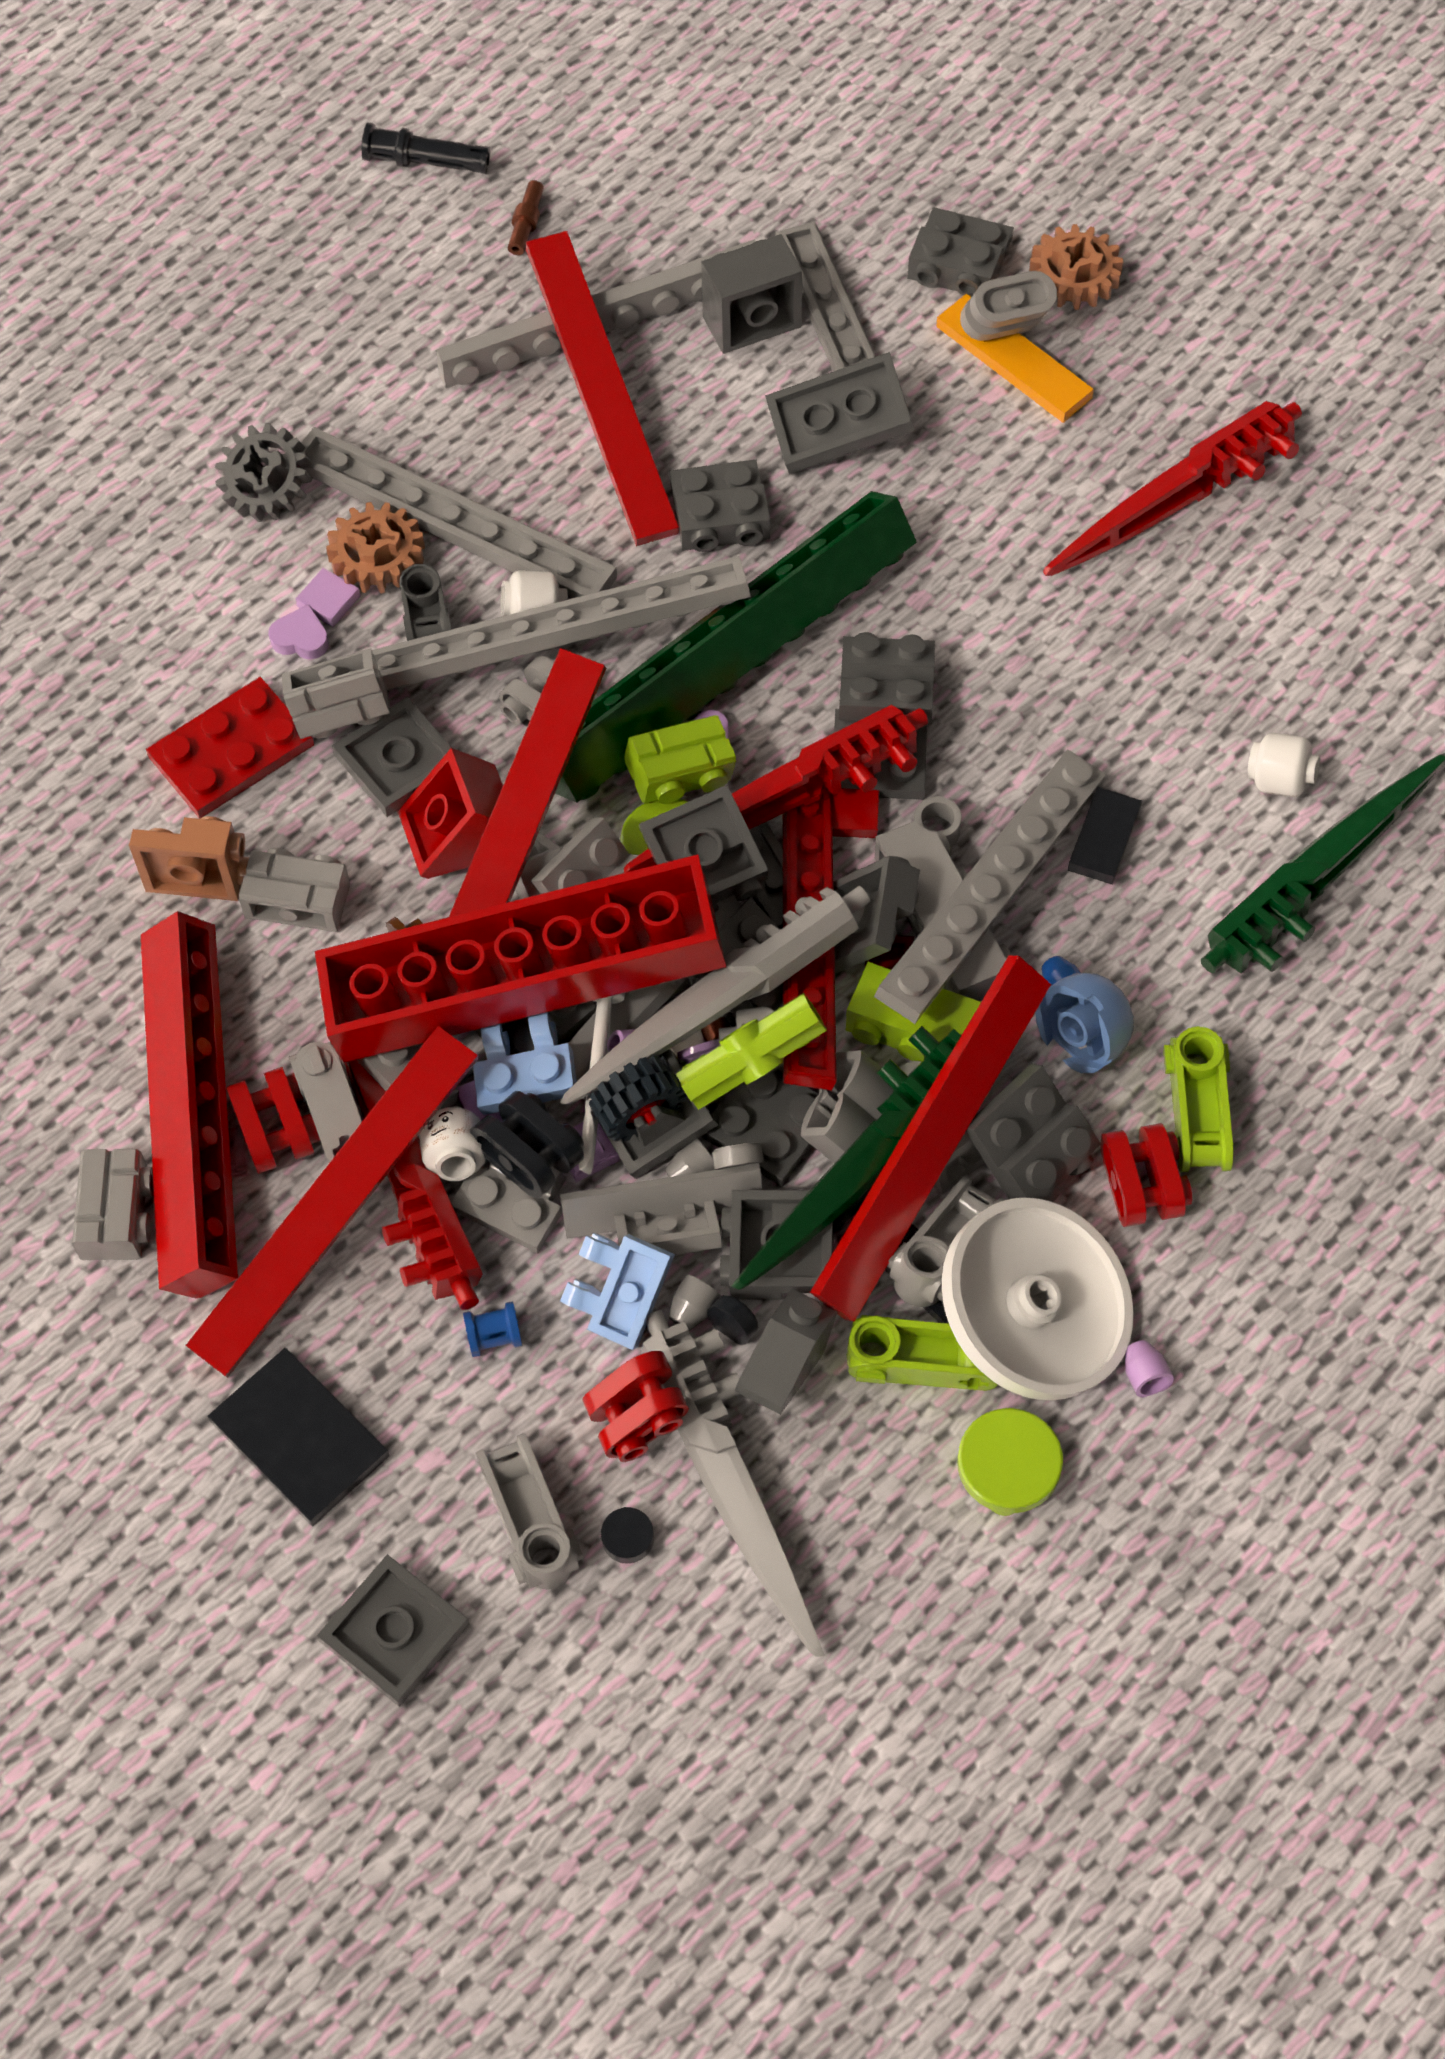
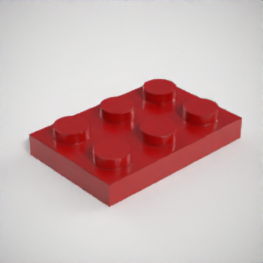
M260 676L146 748L148 758L197 817L201 819L315 744L312 736L300 739L287 706Z

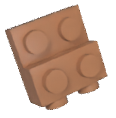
M205 816L201 819L184 817L180 834L163 828H153L149 831L132 830L129 848L145 892L239 901V892L244 875H246V868L250 857H244V833L234 832L232 822H226L212 816Z

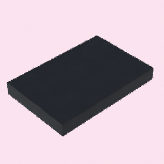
M286 1347L208 1415L209 1421L312 1527L390 1456L388 1450Z

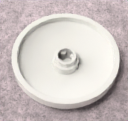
M1037 1198L1004 1200L991 1205L967 1222L957 1233L948 1249L942 1273V1296L948 1322L964 1353L993 1382L1027 1398L1061 1400L1074 1397L1105 1380L1121 1362L1129 1345L1133 1328V1301L1129 1282L1123 1266L1110 1244L1098 1230L1080 1215L1062 1205Z

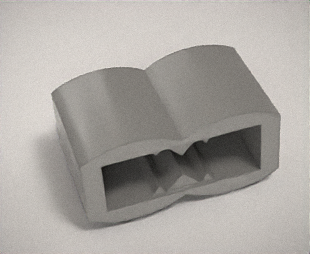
M861 1050L836 1053L837 1081L832 1091L819 1089V1095L809 1107L801 1127V1137L833 1163L841 1157L873 1121H876L882 1115L877 1108L894 1091L877 1074L881 1067Z

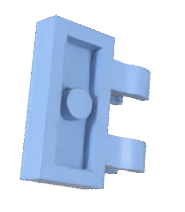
M549 1012L528 1017L529 1029L535 1049L532 1051L510 1055L509 1035L507 1031L502 1032V1024L481 1028L482 1042L487 1060L476 1062L473 1065L477 1107L483 1115L499 1112V1104L514 1091H520L524 1094L532 1093L542 1102L562 1099L563 1095L577 1082L573 1050L568 1043L558 1045L556 1024L554 1021L550 1022Z
M593 1233L592 1237L587 1235L579 1255L611 1269L602 1293L590 1284L575 1279L573 1283H567L560 1302L592 1315L587 1330L634 1350L638 1348L646 1328L648 1315L653 1311L675 1254L630 1234L623 1237L620 1246L602 1235Z

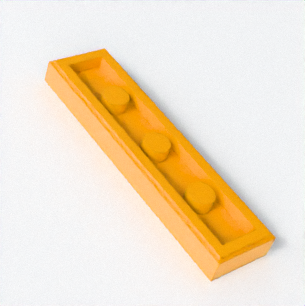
M967 293L937 317L936 327L1062 423L1093 398L1094 389L1020 333L986 341L976 340L967 335L960 322L961 311L971 298Z

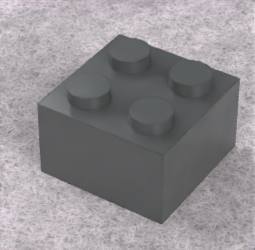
M782 234L765 240H758L750 245L726 253H720L712 258L701 261L703 318L722 354L802 327V269Z

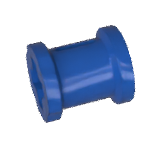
M513 1301L505 1303L504 1309L474 1315L471 1311L463 1312L472 1357L480 1356L482 1350L512 1344L515 1348L523 1346Z

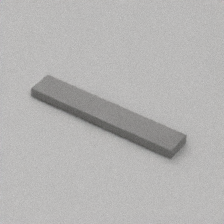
M816 222L775 232V236L782 234L802 269V302L832 370L836 371L876 357Z

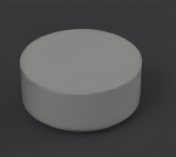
M758 1142L725 1146L714 1149V1152H712L715 1170L764 1163L762 1147Z

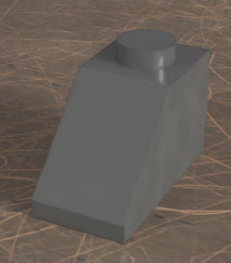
M792 1288L770 1317L736 1385L735 1392L781 1415L825 1352L838 1311Z

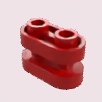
M283 1067L265 1072L264 1076L268 1087L251 1094L245 1080L226 1087L258 1174L277 1168L272 1153L291 1147L295 1159L299 1160L315 1154L312 1144L321 1141L311 1113L304 1116L300 1115L296 1103L304 1099L295 1074L285 1075ZM276 1106L284 1128L265 1135L257 1112Z
M1162 1123L1141 1126L1139 1129V1142L1129 1144L1127 1135L1123 1130L1102 1133L1100 1141L1102 1159L1122 1226L1129 1227L1145 1224L1146 1208L1157 1206L1162 1220L1183 1217L1186 1206L1192 1205V1190L1188 1177L1186 1175L1180 1176L1176 1161L1179 1160V1146L1175 1133L1173 1131L1167 1132ZM1144 1162L1151 1187L1142 1188L1135 1163Z
M650 1351L628 1360L584 1395L582 1401L591 1421L602 1422L608 1420L609 1422L598 1434L600 1443L608 1458H619L621 1462L637 1459L648 1451L647 1444L658 1436L673 1432L683 1424L682 1418L689 1411V1407L680 1388L668 1387L663 1389L661 1386L669 1380L673 1373L664 1352Z

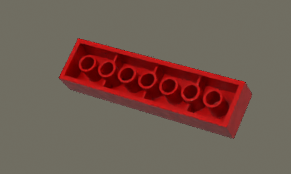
M698 854L314 951L327 1037L343 1063L425 1043L437 1026H440L453 1036L727 967L708 882Z

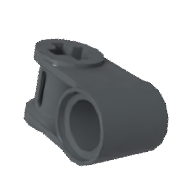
M426 564L409 566L400 577V590L405 613L403 621L407 641L452 630L448 608H445L438 572ZM420 592H428L427 594H424V595H416L417 593H420Z

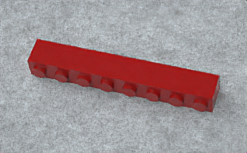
M177 911L140 936L159 1289L197 1299L237 1280L238 1267L215 924Z

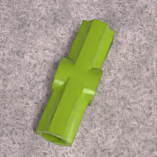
M803 993L758 1021L755 1018L720 1040L718 1047L683 1066L676 1073V1076L690 1101L699 1110L744 1082L747 1085L767 1074L784 1061L783 1057L819 1037L827 1028L812 1002Z

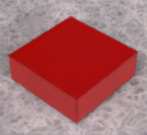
M841 788L840 792L832 794L833 837L876 838L878 832L879 790L863 792L861 789Z

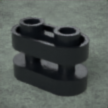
M514 1091L498 1106L500 1116L503 1119L502 1122L493 1116L487 1115L470 1129V1133L481 1144L484 1157L525 1193L534 1198H540L555 1185L556 1179L551 1167L562 1173H568L584 1159V1152L582 1150L584 1142L581 1135L571 1125L559 1123L548 1113L544 1103L532 1093L524 1094L520 1091Z

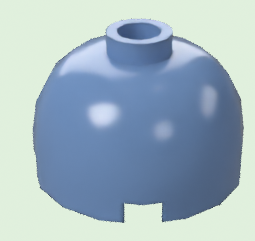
M1074 973L1062 978L1050 986L1035 1012L1036 1023L1045 1044L1048 1046L1052 1039H1054L1072 1056L1062 1061L1079 1073H1095L1117 1059L1125 1051L1134 1030V1016L1129 1001L1122 990L1108 978L1094 973ZM1087 1044V1047H1086V1048H1083V1049H1079V1048H1078V1047H1083L1084 1045Z

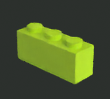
M867 962L846 1010L845 1031L851 1032L855 1039L864 1044L877 1045L881 1043L897 1049L898 1053L908 1060L923 1061L925 1056L908 1039L921 1026L939 1042L953 1029L962 1035L981 1002L942 989L920 1019L914 1024L874 997L879 985L891 970Z

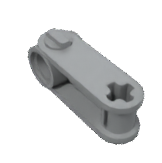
M313 1042L302 1047L297 1054L289 1056V1060L303 1099L309 1106L325 1155L330 1163L361 1124L362 1120L350 1090L352 1085L346 1068L331 1042Z
M966 1175L963 1176L908 1243L903 1242L889 1259V1264L887 1265L891 1269L889 1277L894 1280V1289L897 1295L904 1302L916 1307H927L934 1305L939 1300L943 1301V1265L953 1239L973 1217L991 1205L1005 1199L1001 1197L995 1200L974 1187L971 1178Z
M526 1434L517 1435L516 1442L489 1453L483 1449L477 1451L476 1456L514 1551L508 1554L519 1585L526 1582L529 1589L534 1587L545 1590L558 1588L568 1580L573 1571L579 1569L577 1561L584 1559L573 1530L565 1531ZM542 1549H554L559 1553L557 1559L547 1565L537 1564L532 1561L535 1554Z

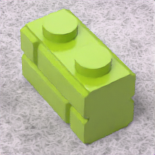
M718 715L629 737L624 756L626 766L632 780L634 779L635 787L642 803L658 800L661 804H669L680 799L686 792L701 788L704 792H712L725 786L728 781H731L736 765V755L729 739H726V732Z

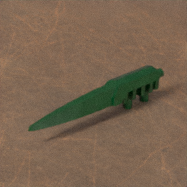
M1445 753L1437 755L1378 792L1326 830L1288 863H1284L1210 931L1207 936L1211 950L1201 958L1202 966L1208 972L1215 973L1226 963L1242 974L1248 968L1249 961L1253 963L1257 961L1269 971H1275L1283 961V956L1271 948L1276 944L1277 935L1281 931L1285 934L1290 932L1302 942H1306L1313 935L1315 927L1304 919L1308 914L1309 905L1324 893V890L1348 869L1414 802L1445 766Z
M921 1026L908 1040L925 1056L924 1060L909 1075L905 1074L891 1059L881 1067L877 1074L894 1090L877 1108L882 1115L863 1131L790 1212L731 1285L733 1288L738 1290L746 1288L816 1236L873 1186L956 1046L961 1034L953 1029L939 1042Z

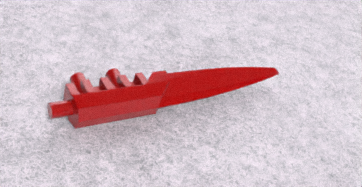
M1265 401L1191 447L1188 457L1132 494L1073 541L1044 568V575L1053 576L1096 557L1149 529L1193 501L1197 500L1200 502L1212 494L1213 482L1226 488L1231 484L1232 473L1239 477L1247 475L1254 481L1259 480L1266 470L1263 465L1265 463V452L1273 456L1280 453L1287 459L1294 458L1299 451V445L1295 442L1294 421L1302 416L1300 406L1296 402H1291L1281 408L1279 404Z
M891 704L802 748L798 758L732 793L748 829L750 830L801 804L805 807L821 799L825 786L833 795L840 792L841 781L848 779L853 785L856 784L863 792H870L876 787L878 782L874 774L881 771V761L888 759L893 765L896 764L903 772L911 771L917 764V759L913 755V753L917 752L916 730L928 724L927 715L921 708L904 715L903 711ZM649 848L626 864L623 868L624 873L656 865Z
M357 1060L345 1062L344 1065L362 1116L365 1119L386 1091ZM417 1136L387 1175L398 1204V1218L400 1222L383 1226V1237L387 1246L407 1240L410 1244H415V1257L418 1263L400 1268L401 1279L405 1287L426 1281L428 1285L432 1284V1294L435 1300L454 1295L460 1309L469 1310L479 1303L473 1287L478 1285L483 1273L439 1175L427 1170L422 1161L420 1139Z

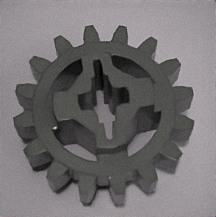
M270 423L265 424L262 433L253 425L248 426V437L244 439L237 433L232 435L236 445L233 449L222 447L221 451L227 457L226 462L215 464V468L224 475V477L215 481L216 486L225 492L222 499L231 508L234 507V510L245 518L250 514L257 522H262L265 512L274 520H278L280 518L279 509L282 507L293 512L295 507L291 500L295 496L305 499L307 494L300 488L301 484L312 482L313 478L304 470V468L312 464L311 459L303 453L305 446L297 437L293 438V435L286 428L282 427L277 432ZM269 447L283 450L285 454H281L278 450L270 452ZM242 492H256L259 498L248 497L244 495Z

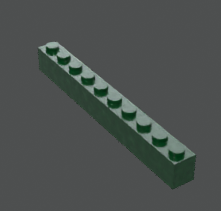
M870 491L748 583L751 597L737 600L728 605H719L593 700L555 794L576 803L592 797L598 792L602 783L614 774L628 769L624 756L629 737L678 725L685 720L696 717L703 711L704 705L717 695L733 689L737 685L739 678L751 669L767 663L771 659L773 652L785 643L801 637L807 626L819 617L826 616L836 610L838 603L850 593L863 589L871 582V577L884 567L891 566L900 561L904 556V552L916 544L917 541L898 497Z

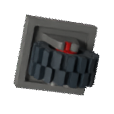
M671 1048L660 1055H653L649 1060L647 1057L640 1058L636 1065H633L631 1062L623 1066L624 1070L617 1073L615 1071L610 1074V1080L608 1082L602 1081L597 1086L598 1091L592 1092L590 1096L592 1100L589 1101V1106L629 1174L635 1179L718 1126L708 1107L704 1106L698 1110L684 1092L676 1076V1073L683 1067Z

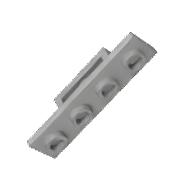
M759 1163L560 1194L566 1237L568 1239L592 1235L593 1233L599 1234L616 1231L619 1246L623 1237L630 1234L675 1255L722 1248L717 1215L722 1214V1208H731L732 1190H762Z

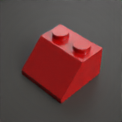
M450 748L397 811L420 877L430 879L470 866L503 787L495 764Z

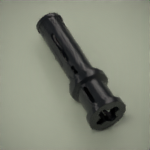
M367 122L362 136L361 156L363 161H371L372 158L396 161V164L401 167L414 162L487 174L488 168L486 166H489L490 147L415 136L408 128L393 131L376 128L374 123Z

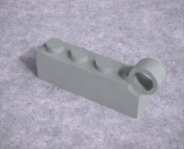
M940 796L923 800L915 810L913 822L876 836L874 858L876 862L886 856H898L906 859L911 866L920 870L917 887L919 893L918 902L913 914L906 916L916 937L921 934L967 876L963 868L957 869L951 859V847L955 845L960 836L961 811L952 800ZM932 817H940L947 820L951 826L942 831H934L927 828L923 822ZM993 925L944 986V989L980 1002L983 1000L1007 957L1011 955L1006 945H998L992 934Z

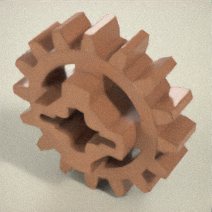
M1073 224L1071 232L1067 233L1059 226L1055 228L1054 238L1043 234L1040 245L1033 246L1029 271L1043 272L1053 280L1057 289V307H1062L1066 301H1070L1074 309L1079 310L1081 302L1087 301L1093 308L1097 306L1098 296L1109 300L1112 289H1118L1123 258L1118 257L1120 249L1118 245L1108 246L1110 236L1107 233L1098 238L1094 236L1095 228L1091 226L1085 233L1079 232L1077 224Z
M367 502L365 512L359 513L357 509L352 507L349 509L351 517L349 520L337 517L335 520L337 531H328L327 534L329 545L326 546L328 560L332 564L333 574L337 576L343 575L346 584L351 583L354 585L356 582H360L362 593H367L371 585H377L379 592L385 593L386 584L390 582L397 588H400V577L403 571L409 566L423 564L422 550L425 549L423 532L419 531L416 518L408 520L406 509L401 508L394 514L391 512L390 503L388 502L384 503L381 510H374L373 504Z

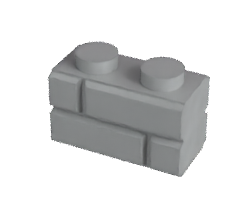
M371 648L282 674L284 700L300 739L310 736L326 738L334 734L338 728L355 723L371 725L380 720L382 715L390 713L387 689Z
M270 848L267 852L251 851L246 875H244L239 892V901L244 917L337 932L350 888L346 864H341L337 859L328 855H317L313 859L295 857L291 852L282 848Z
M83 1149L81 1152L72 1245L80 1260H138L141 1255V1243L150 1242L151 1217L149 1212L144 1213L145 1197H153L154 1195L153 1167L147 1166L141 1151L137 1149H113V1151H108L107 1149Z

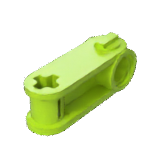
M1191 1027L1180 1033L1179 1037H1171L1169 1045L1163 1046L1165 1074H1170L1175 1135L1179 1146L1178 1168L1180 1172H1188L1190 1167H1220L1222 1171H1231L1233 1165V1137L1226 1074L1230 1072L1228 1043L1223 1044L1222 1037L1209 1028ZM1198 1054L1204 1057L1207 1063H1193L1186 1055Z
M861 1315L855 1322H852L846 1357L849 1366L848 1372L858 1382L897 1383L981 1391L992 1390L998 1385L983 1374L964 1353L951 1330L950 1324ZM874 1342L880 1344L886 1352L880 1356H870L862 1351L861 1346Z

